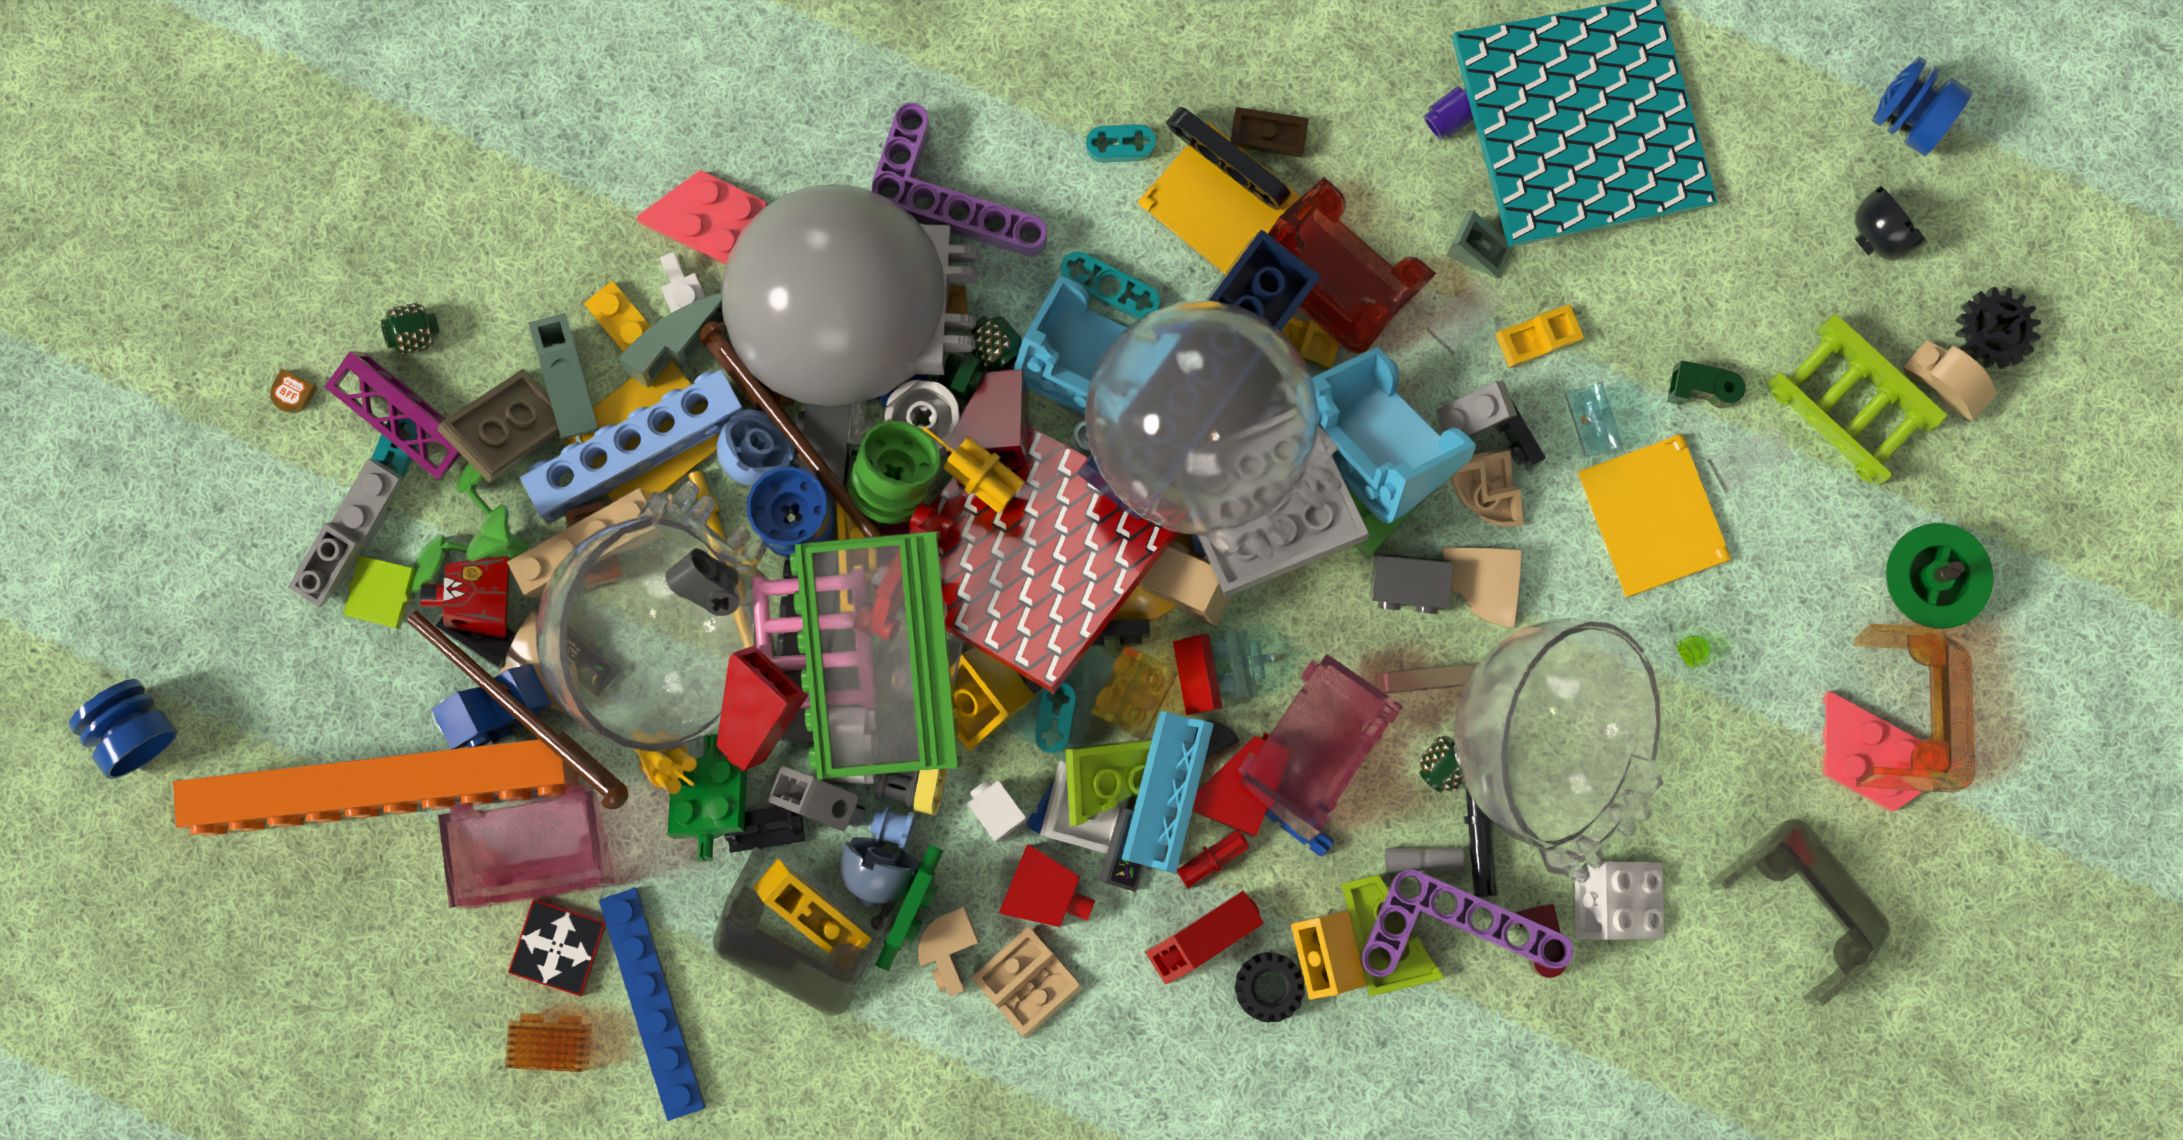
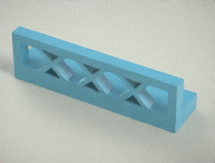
M1159 710L1122 860L1176 874L1214 723ZM1198 728L1195 744L1193 745L1196 730ZM1178 808L1176 819L1174 820L1176 809ZM1167 846H1168V851H1167V854H1166L1165 862H1163L1164 856H1165V852H1166V849H1167Z

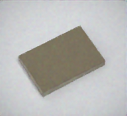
M524 369L440 422L437 429L489 483L554 440L560 434L548 393Z

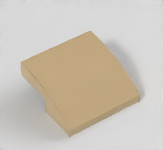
M1029 926L971 977L1025 1039L1083 988Z

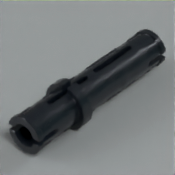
M1489 780L1464 782L1468 816H1464V824H1468L1473 895L1476 897L1498 895L1491 823L1495 822V815H1491Z

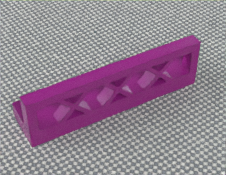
M350 351L324 386L435 478L443 479L458 457L462 456L437 430L439 423L445 420L446 417L366 352ZM350 370L359 377L361 389L359 394L350 395L339 386ZM369 386L372 387L375 391L369 392ZM383 396L388 401V417L378 418L372 413L370 397ZM362 398V404L359 403L356 399ZM397 409H399L404 415H398ZM411 419L415 422L418 440L406 441L400 436L398 420ZM390 421L391 428L384 422ZM425 431L433 438H426ZM439 442L449 450V453L439 466L429 460L427 443ZM419 444V451L412 445Z

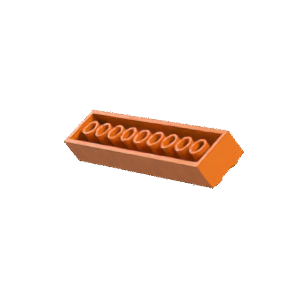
M541 740L173 781L176 828L190 829V835L203 836L228 834L227 827H229V831L242 830V832L266 830L265 823H268V826H280V828L304 825L303 818H306V822L318 821V823L342 821L341 814H345V818H374L380 816L379 810L383 809L384 813H394V815L418 812L417 805H422V809L445 810L456 808L455 801L460 800L461 804H470V806L493 804V797L499 796V800H508V802L524 801L531 799V792H538V796L559 797L569 795V788L579 787L578 773Z

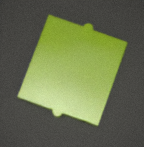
M359 555L353 579L348 583L350 590L343 615L401 629L407 603H410L412 600L410 592L417 569Z

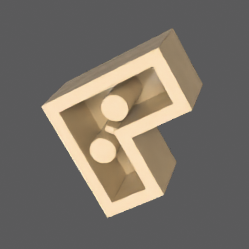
M1172 541L1139 585L1143 590L1178 605L1185 614L1218 628L1233 595L1225 598L1207 556H1203L1202 560L1189 555L1190 550L1187 547Z

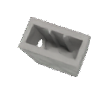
M781 766L767 802L843 832L847 829L848 825L854 828L859 827L866 814L865 808L857 804L858 795Z

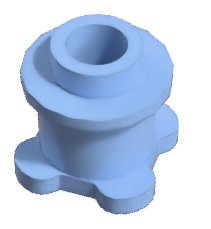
M885 806L883 812L876 811L870 833L876 834L875 842L880 843L883 840L899 845L900 851L905 852L916 819L915 813L909 812L908 816L890 811L889 806Z

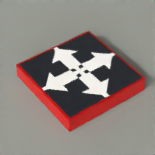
M533 899L508 973L577 996H583L606 928L605 921Z

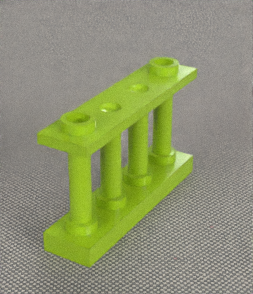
M1834 313L1816 330L1822 336L1820 338L1821 343L1788 378L1781 372H1778L1766 384L1772 389L1770 393L1777 402L1783 406L1790 405L1855 465L1854 471L1861 479L1868 483L1874 482L1876 485H1879L1888 480L1892 475L1883 464L1916 429H1923L1926 432L1932 430L1948 415L1842 318ZM1839 352L1849 361V369L1815 404L1799 388L1832 353ZM1860 378H1868L1877 387V394L1844 429L1841 428L1827 413ZM1895 403L1905 412V420L1871 455L1855 439L1888 404Z

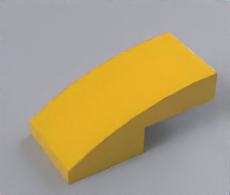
M1570 304L1539 314L1532 320L1502 329L1495 334L1509 368L1584 339Z
M1291 317L1269 348L1278 354L1331 369L1342 333L1311 320L1304 322Z

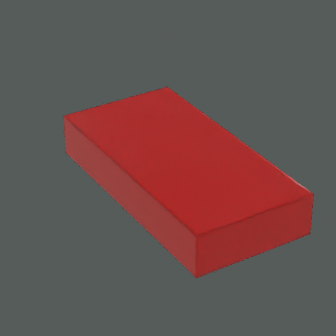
M1199 634L1173 641L1186 716L1223 708L1209 634Z

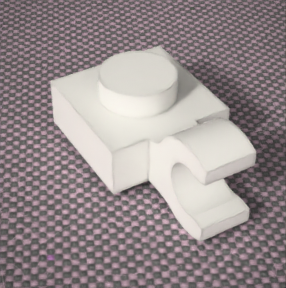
M674 252L660 257L664 270L671 282L661 287L671 313L706 297L695 273L685 277Z

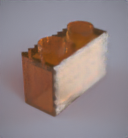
M520 1013V1020L509 1021L505 1068L569 1072L589 1070L592 1023H582V1016L559 1015L558 1022L543 1021L544 1014Z

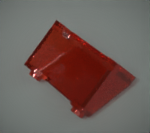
M1323 177L1279 216L1268 232V235L1321 276L1298 308L1345 349L1352 353H1364L1425 289L1437 273L1416 257H1404L1394 267L1339 220L1345 211L1346 200L1341 191Z

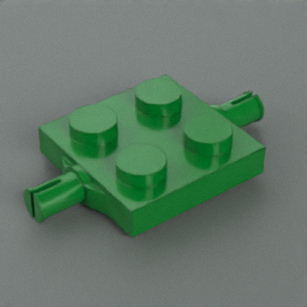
M706 734L704 736V756L696 759L697 765L693 771H683V775L691 780L694 786L679 778L681 789L676 794L670 793L667 835L673 839H698L696 859L701 862L713 861L715 838H719L727 833L744 832L747 770L743 772L739 767L730 763L727 756H719V748L716 746L717 734H710V736Z
M929 844L921 865L917 867L919 870L887 940L884 939L883 941L884 946L875 966L890 971L898 950L901 951L906 942L912 944L915 941L923 923L917 919V916L922 906L930 907L939 886L932 883L936 877V872L934 871L942 853H944L943 850Z

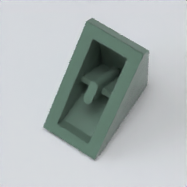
M1468 210L1446 256L1499 279L1514 247L1508 248L1506 238L1475 211Z

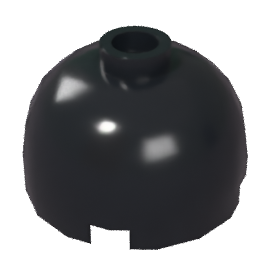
M1881 185L1860 203L1855 213V225L1860 235L1855 238V241L1868 256L1875 252L1885 260L1896 261L1911 256L1928 244L1920 230L1913 227L1914 225L1909 216Z

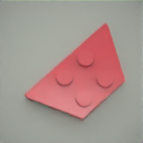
M699 170L640 213L636 220L639 224L726 265L727 258L743 228L768 205L766 201Z
M1828 691L1823 697V704H1825L1823 775L1893 812L1958 767L1959 760L1833 692Z

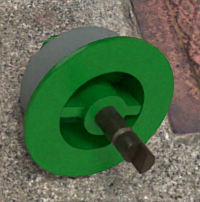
M1946 523L1925 524L1903 535L1889 554L1885 573L1888 592L1901 613L1911 621L1933 629L1954 628L1975 618L1983 610L1990 598L1994 579L1992 564L1983 545L1966 530Z

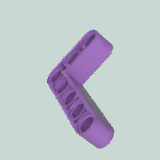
M909 102L899 107L894 116L872 181V192L880 194L882 189L887 186L897 187L899 189L897 196L890 200L911 214L919 223L925 225H950L951 233L1025 256H1036L1043 252L1047 246V229L1045 223L1040 218L915 179L930 134L929 119L926 110L918 103ZM910 118H918L922 121L921 126L915 130H908L903 127L905 121ZM898 152H907L911 155L909 161L901 165L893 163L892 158ZM921 197H930L934 200L933 206L927 210L916 208L915 203ZM959 207L965 208L970 212L969 216L962 221H955L950 217L951 212ZM997 218L1002 220L1005 226L998 232H991L985 228L986 223L991 219ZM1029 229L1036 230L1041 235L1039 240L1034 243H1026L1020 236Z
M1410 869L1402 871L1393 879L1362 951L1361 963L1365 971L1374 976H1387L1393 972L1419 912L1547 968L1556 969L1566 966L1571 961L1574 950L1569 938L1561 933L1424 873ZM1407 876L1415 878L1420 885L1419 894L1412 899L1405 898L1399 891L1400 881ZM1441 892H1447L1455 899V909L1450 914L1440 913L1435 906V899ZM1477 908H1484L1491 915V924L1485 930H1478L1472 924L1471 916ZM1390 912H1397L1404 918L1405 926L1399 934H1390L1384 927V918ZM1515 923L1521 924L1527 931V940L1521 946H1514L1508 940V929ZM1552 939L1557 940L1563 946V956L1557 962L1549 961L1544 955V946ZM1378 947L1385 949L1390 957L1388 966L1383 970H1375L1371 967L1368 960L1370 952Z

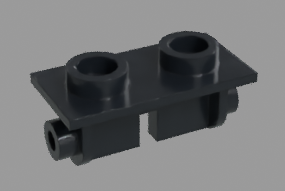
M782 807L745 812L744 832L727 833L724 835L725 840L729 843L730 853L806 841L802 815Z

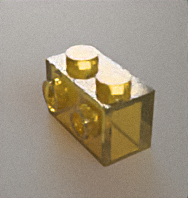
M1125 646L1122 654L1114 664V669L1108 681L1098 694L1091 714L1119 731L1143 741L1178 673L1151 656Z

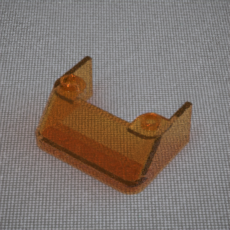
M1886 624L1868 625L1854 638L1855 647L1908 650L1909 655L1915 662L1923 666H1929L1931 740L1922 741L1914 747L1910 756L1911 769L1873 767L1856 779V787L1956 793L1964 790L1972 784L1975 778L1972 659L1969 651L1965 646L1935 628Z

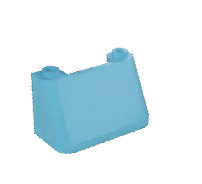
M1059 275L1023 338L1014 370H1023L1029 390L1089 419L1099 421L1101 424L1106 419L1112 423L1114 422L1113 416L1123 411L1181 331L1164 328L1159 330L1154 340L1087 309L1090 297L1084 286L1079 282ZM1120 392H1125L1123 396L1119 395Z
M1376 347L1308 379L1301 407L1308 405L1345 485L1380 521L1388 524L1406 515L1471 460L1476 444L1465 432L1454 427L1444 431L1440 437L1395 392L1399 377L1398 367L1392 359H1389Z

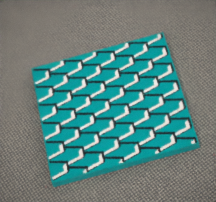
M1627 0L1459 31L1451 36L1508 248L1712 207L1718 203L1661 0Z

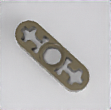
M1485 664L1396 671L1375 675L1377 694L1429 690L1430 687L1431 689H1441L1487 683Z

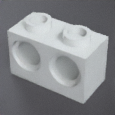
M986 780L970 792L973 799L967 804L995 842L998 843L1027 821V818L999 780L994 784Z

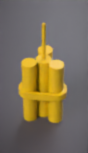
M923 426L922 429L952 453L948 457L943 469L966 487L964 491L969 495L974 493L1000 514L1025 481L999 461L1001 458L995 452L991 455L971 437L968 436L957 449L953 450Z
M634 736L630 740L631 749L639 754L641 760L639 762V769L647 775L652 785L657 788H664L671 794H676L680 791L681 782L678 780L679 778L694 786V783L683 775V771H693L696 768L697 762L695 758L688 754L687 748L679 742H672L665 736L657 737L654 742H647L641 736Z

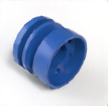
M1918 56L1909 66L1901 70L1879 100L1877 111L1871 121L1881 126L1893 114L1895 118L1889 125L1887 132L1893 135L1905 123L1911 127L1904 143L1923 156H1926L1957 119L1973 91L1954 78H1950L1939 89L1935 88L1933 84L1938 77L1940 69L1934 66L1923 79L1920 78L1919 75L1927 61Z
M778 467L763 474L756 481L747 498V517L753 530L763 544L778 556L790 559L791 552H795V544L830 541L836 526L835 510L821 483L808 471L796 467ZM799 513L802 517L799 522L796 520L789 522L787 519L790 514L795 516Z
M135 678L124 680L98 693L79 708L69 720V728L75 735L80 736V743L84 747L97 746L92 753V759L108 779L123 777L144 766L165 750L177 736V730L162 711L155 710L149 712L154 704V699L151 695L145 693V687L140 680Z

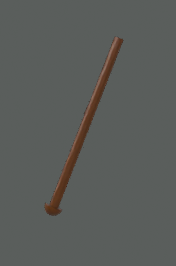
M718 321L706 323L700 331L702 344L708 348L754 407L761 405L784 436L798 450L799 454L797 456L801 461L807 463L865 537L884 536L873 521L854 506L845 486L761 381L750 373L736 354L733 346L723 335L726 331V326ZM889 546L874 547V549L881 553Z
M414 611L408 616L407 623L603 795L602 805L605 808L618 809L627 802L629 796L627 786L564 731L560 735L555 733L525 705L511 695V690L506 685L496 681L420 612Z

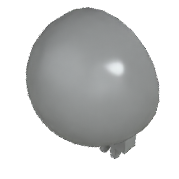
M840 184L809 186L785 194L763 208L741 231L727 258L722 280L721 295L724 324L738 357L753 376L774 392L801 403L822 406L859 404L887 394L915 374L944 375L946 352H972L975 348V340L971 337L947 335V331H970L976 327V319L972 315L948 313L950 284L976 283L979 271L967 266H951V262L969 263L977 261L980 250L968 245H952L950 225H920L911 214L895 202L865 188Z

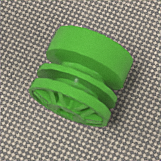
M901 421L879 423L868 430L861 442L856 461L848 479V494L854 506L865 516L880 523L898 524L910 521L915 509L921 503H925L940 466V452L933 438L923 429Z

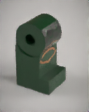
M1681 360L1673 366L1667 402L1682 405L1690 397L1708 400L1717 408H1727L1744 396L1746 384L1743 378L1733 371Z

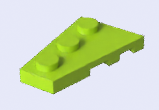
M1152 739L1065 748L1069 825L1077 827L1087 822V818L1101 811L1106 812L1116 807L1117 803L1135 794L1138 795Z
M1379 874L1340 884L1346 909L1349 911L1360 959L1388 892V888ZM1390 912L1384 918V927L1390 934H1399L1404 929L1405 921L1401 914ZM1413 929L1393 972L1387 976L1378 977L1369 974L1363 968L1369 997L1445 979ZM1378 947L1370 952L1368 960L1372 968L1383 970L1388 966L1390 957L1385 949Z

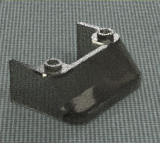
M1790 819L1779 823L1707 884L1712 890L1727 889L1753 866L1765 878L1772 881L1786 880L1795 873L1802 879L1846 932L1836 941L1833 948V957L1839 967L1802 997L1807 1004L1824 1006L1870 967L1889 936L1890 926L1885 915L1812 828L1802 820Z
M754 847L724 904L712 941L715 953L723 960L826 1015L834 1016L845 1012L854 1000L896 919L891 916H884L867 950L852 943H843L831 950L824 964L756 928L764 913V902L750 886L769 851L764 848Z

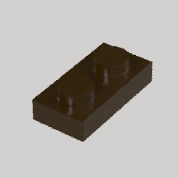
M1236 107L1230 142L1237 148L1302 158L1309 118Z

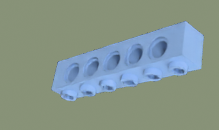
M720 369L717 372H705L698 376L694 381L695 383L683 390L674 389L669 391L661 398L659 403L649 408H638L628 415L627 420L618 425L604 426L596 431L595 437L582 444L580 442L573 443L565 447L561 451L560 456L550 461H539L530 466L527 470L528 473L520 476V479L539 516L548 524H551L564 517V511L582 507L720 433L723 426L736 412L744 410L723 371ZM701 401L708 402L705 412L699 415L691 414L692 408L696 403ZM664 420H675L674 426L670 431L665 433L658 432L659 425ZM633 437L641 438V443L635 450H625V445L629 439ZM607 455V462L603 467L598 469L592 468V462L597 456ZM574 473L573 480L569 485L559 487L558 483L562 475Z

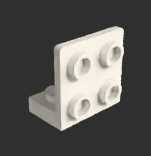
M1574 862L1576 939L1642 940L1664 938L1662 863Z

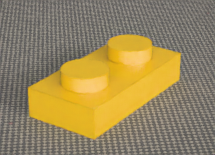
M613 280L583 303L623 352L651 327Z

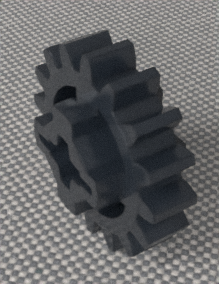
M1997 287L1989 289L1986 295L1982 291L1972 296L1973 301L1969 300L1962 305L1961 308L1966 313L1959 315L1955 320L1963 325L1962 329L1955 332V336L1964 337L1966 341L1961 345L1960 349L1962 351L1971 349L1973 351L1971 357L1974 360L1980 357L1983 358V366L1987 369L1994 365L1995 362L1999 370L2008 367L2010 362L2015 366L2024 360L2023 355L2028 356L2033 353L2035 349L2030 343L2036 342L2041 337L2038 333L2033 332V328L2040 325L2041 320L2031 319L2030 316L2036 310V307L2029 306L2025 308L2023 303L2026 296L2023 294L2017 299L2012 298L2011 288L2004 290L2001 295H1999ZM1976 318L1979 322L1977 332L1975 328ZM2008 322V325L2002 328V331L1988 333L1995 325H2002ZM1985 345L1994 347L1996 350H1992Z

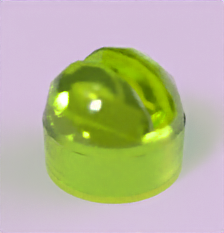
M1688 636L1676 645L1679 655L1690 668H1696L1705 662L1710 655L1711 648L1709 642L1702 636Z

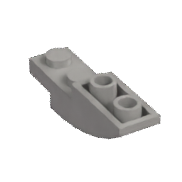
M367 459L332 522L323 525L288 588L317 607H322L352 571L359 555L362 556L389 516L392 509L388 506L405 478L376 459Z

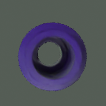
M1459 86L1431 105L1429 112L1423 116L1427 126L1440 140L1445 136L1452 137L1474 120L1466 90Z

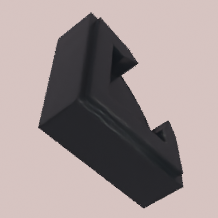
M1211 721L1214 725L1205 758L1238 743L1240 740L1231 729L1218 722Z

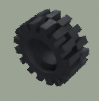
M1264 952L1252 956L1241 965L1242 967L1237 972L1234 986L1237 1001L1249 1016L1262 1022L1276 1023L1291 1017L1296 1009L1300 1008L1302 998L1305 996V981L1300 968L1290 958L1279 953ZM1265 972L1277 973L1284 981V993L1275 1002H1264L1256 995L1255 982Z

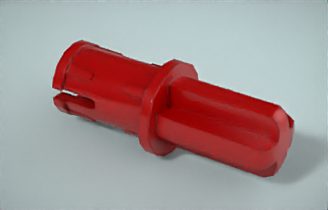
M1234 830L1208 849L1206 846L1202 847L1204 851L1180 868L1178 867L1177 873L1189 890L1193 885L1216 870L1218 873L1222 872L1221 867L1249 848V844L1239 830Z

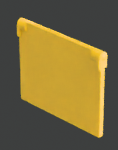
M1206 123L1216 132H1218L1220 135H1222L1224 138L1230 141V139L1227 136H1225L1222 132L1215 128L1211 123ZM1189 145L1184 148L1157 181L1140 197L1137 203L1223 274L1226 273L1246 244L1261 229L1279 242L1310 206L1306 200L1288 187L1291 196L1279 210L1270 208ZM1239 148L1241 151H1243L1245 154H1247L1250 158H1252L1254 161H1256L1253 157H1251V156H1250L1248 153H1246L1243 149Z
M672 360L649 388L632 377L593 408L598 430L611 424L616 426L627 420L628 415L634 410L641 407L649 408L659 403L661 398L669 391L674 389L683 390L692 384ZM705 401L696 403L692 408L691 414H702L707 409L708 403ZM664 420L659 425L658 432L665 433L670 431L674 426L675 420ZM594 433L580 435L581 442L584 443L593 438ZM720 433L606 494L615 502L640 488L652 494L654 499L658 498L717 451L716 444ZM576 437L563 440L567 446L577 443ZM633 437L629 439L625 445V450H635L640 445L641 438ZM607 455L597 456L592 462V468L598 469L603 467L607 462Z
M1676 434L1661 442L1577 472L1626 598L1718 564H1726L1729 560H1732L1683 434Z

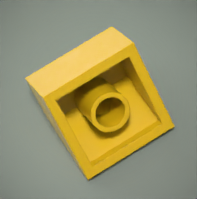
M975 647L963 653L949 666L950 679L954 680L955 694L952 696L953 707L958 710V734L956 736L968 751H971L1016 716L1035 698V695L1016 671Z

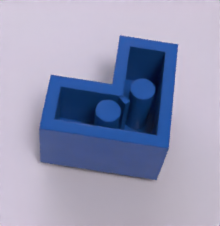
M532 664L509 668L494 678L499 683L506 685L511 690V695L538 718H541L539 712L551 705ZM481 687L458 691L431 709L451 749L466 746H484L490 741L495 745L511 738L514 735L512 729L518 725L520 728L525 727Z

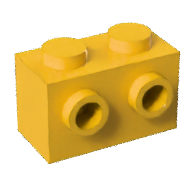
M1348 910L1291 924L1309 1000L1338 995L1367 986Z

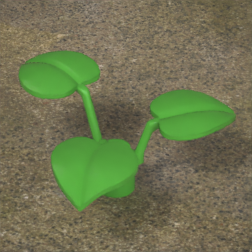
M466 461L459 473L456 490L460 493L466 491L487 517L469 546L445 542L446 537L440 534L422 549L413 566L417 570L412 582L410 596L414 598L415 592L421 590V584H428L434 578L442 565L445 553L450 550L465 552L466 559L471 562L483 557L485 559L508 557L509 561L528 550L529 544L509 532L511 527L508 526L509 510L507 506L501 504L491 510L476 493V484L484 477L468 461Z

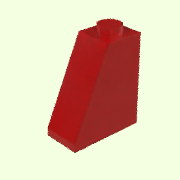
M754 645L732 653L729 658L716 745L727 756L730 763L739 767L743 772L767 760L808 697L807 693H804L795 682Z
M1263 733L1262 738L1254 736L1197 790L1192 812L1253 837L1257 836L1290 753V750L1283 748L1285 741L1267 733Z
M1243 890L1153 946L1145 953L1166 985L1196 969L1263 925L1264 922L1260 917L1257 904Z

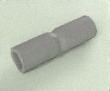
M1386 848L1385 869L1386 871L1410 869L1421 871L1425 869L1427 871L1463 872L1464 851L1463 849L1430 848L1427 850L1419 848Z

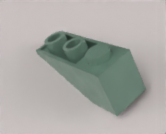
M563 313L528 322L533 347L561 439L564 440L598 431L596 418L566 314Z

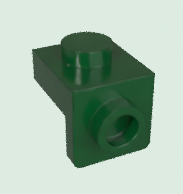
M965 353L964 358L955 354H950L945 363V373L939 376L937 383L945 386L952 395L969 402L985 374L983 372L985 368L980 359Z

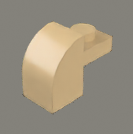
M1926 340L1903 367L1908 377L1935 389L1942 405L1946 409L1973 422L1997 395L1993 382L1984 368L1971 356L1955 346H1952L1948 351Z
M966 907L954 910L932 921L924 930L918 945L920 966L936 962L938 968L932 970L934 979L940 992L947 990L949 997L966 990L952 954L979 943Z

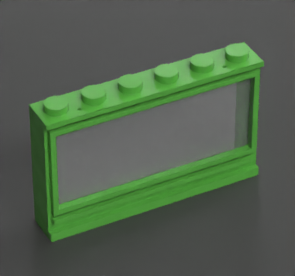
M941 531L795 544V552L790 554L791 572L793 576L798 575L799 591L794 592V608L797 615H802L803 630H799L797 635L800 654L805 653L807 669H802L801 682L803 692H809L810 708L805 709V724L808 732L813 731L814 747H809V764L811 770H816L817 780L945 768L953 769L958 768L962 764V757L957 755L956 735L958 734L957 718H954L952 701L955 687L954 680L950 679L948 657L951 656L950 640L947 641L945 618L947 617L946 601L943 602L941 579L944 578L943 563L939 562L937 540L941 539Z

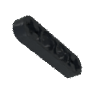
M1178 107L1166 121L1169 129L1177 137L1270 208L1279 210L1291 196L1290 190L1283 182L1186 108Z

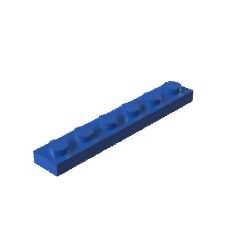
M632 888L599 899L667 1121L705 1109L704 1099L638 888Z

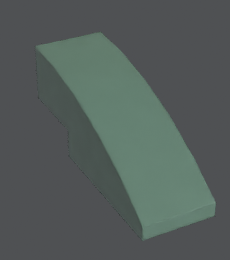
M716 293L692 302L651 326L619 357L625 373L649 388L671 360L684 368L703 345L700 340L702 327L711 321L722 322V295Z

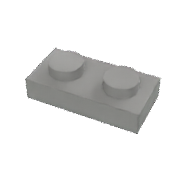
M1504 380L1489 384L1436 410L1444 431L1454 427L1465 432L1469 437L1517 416Z

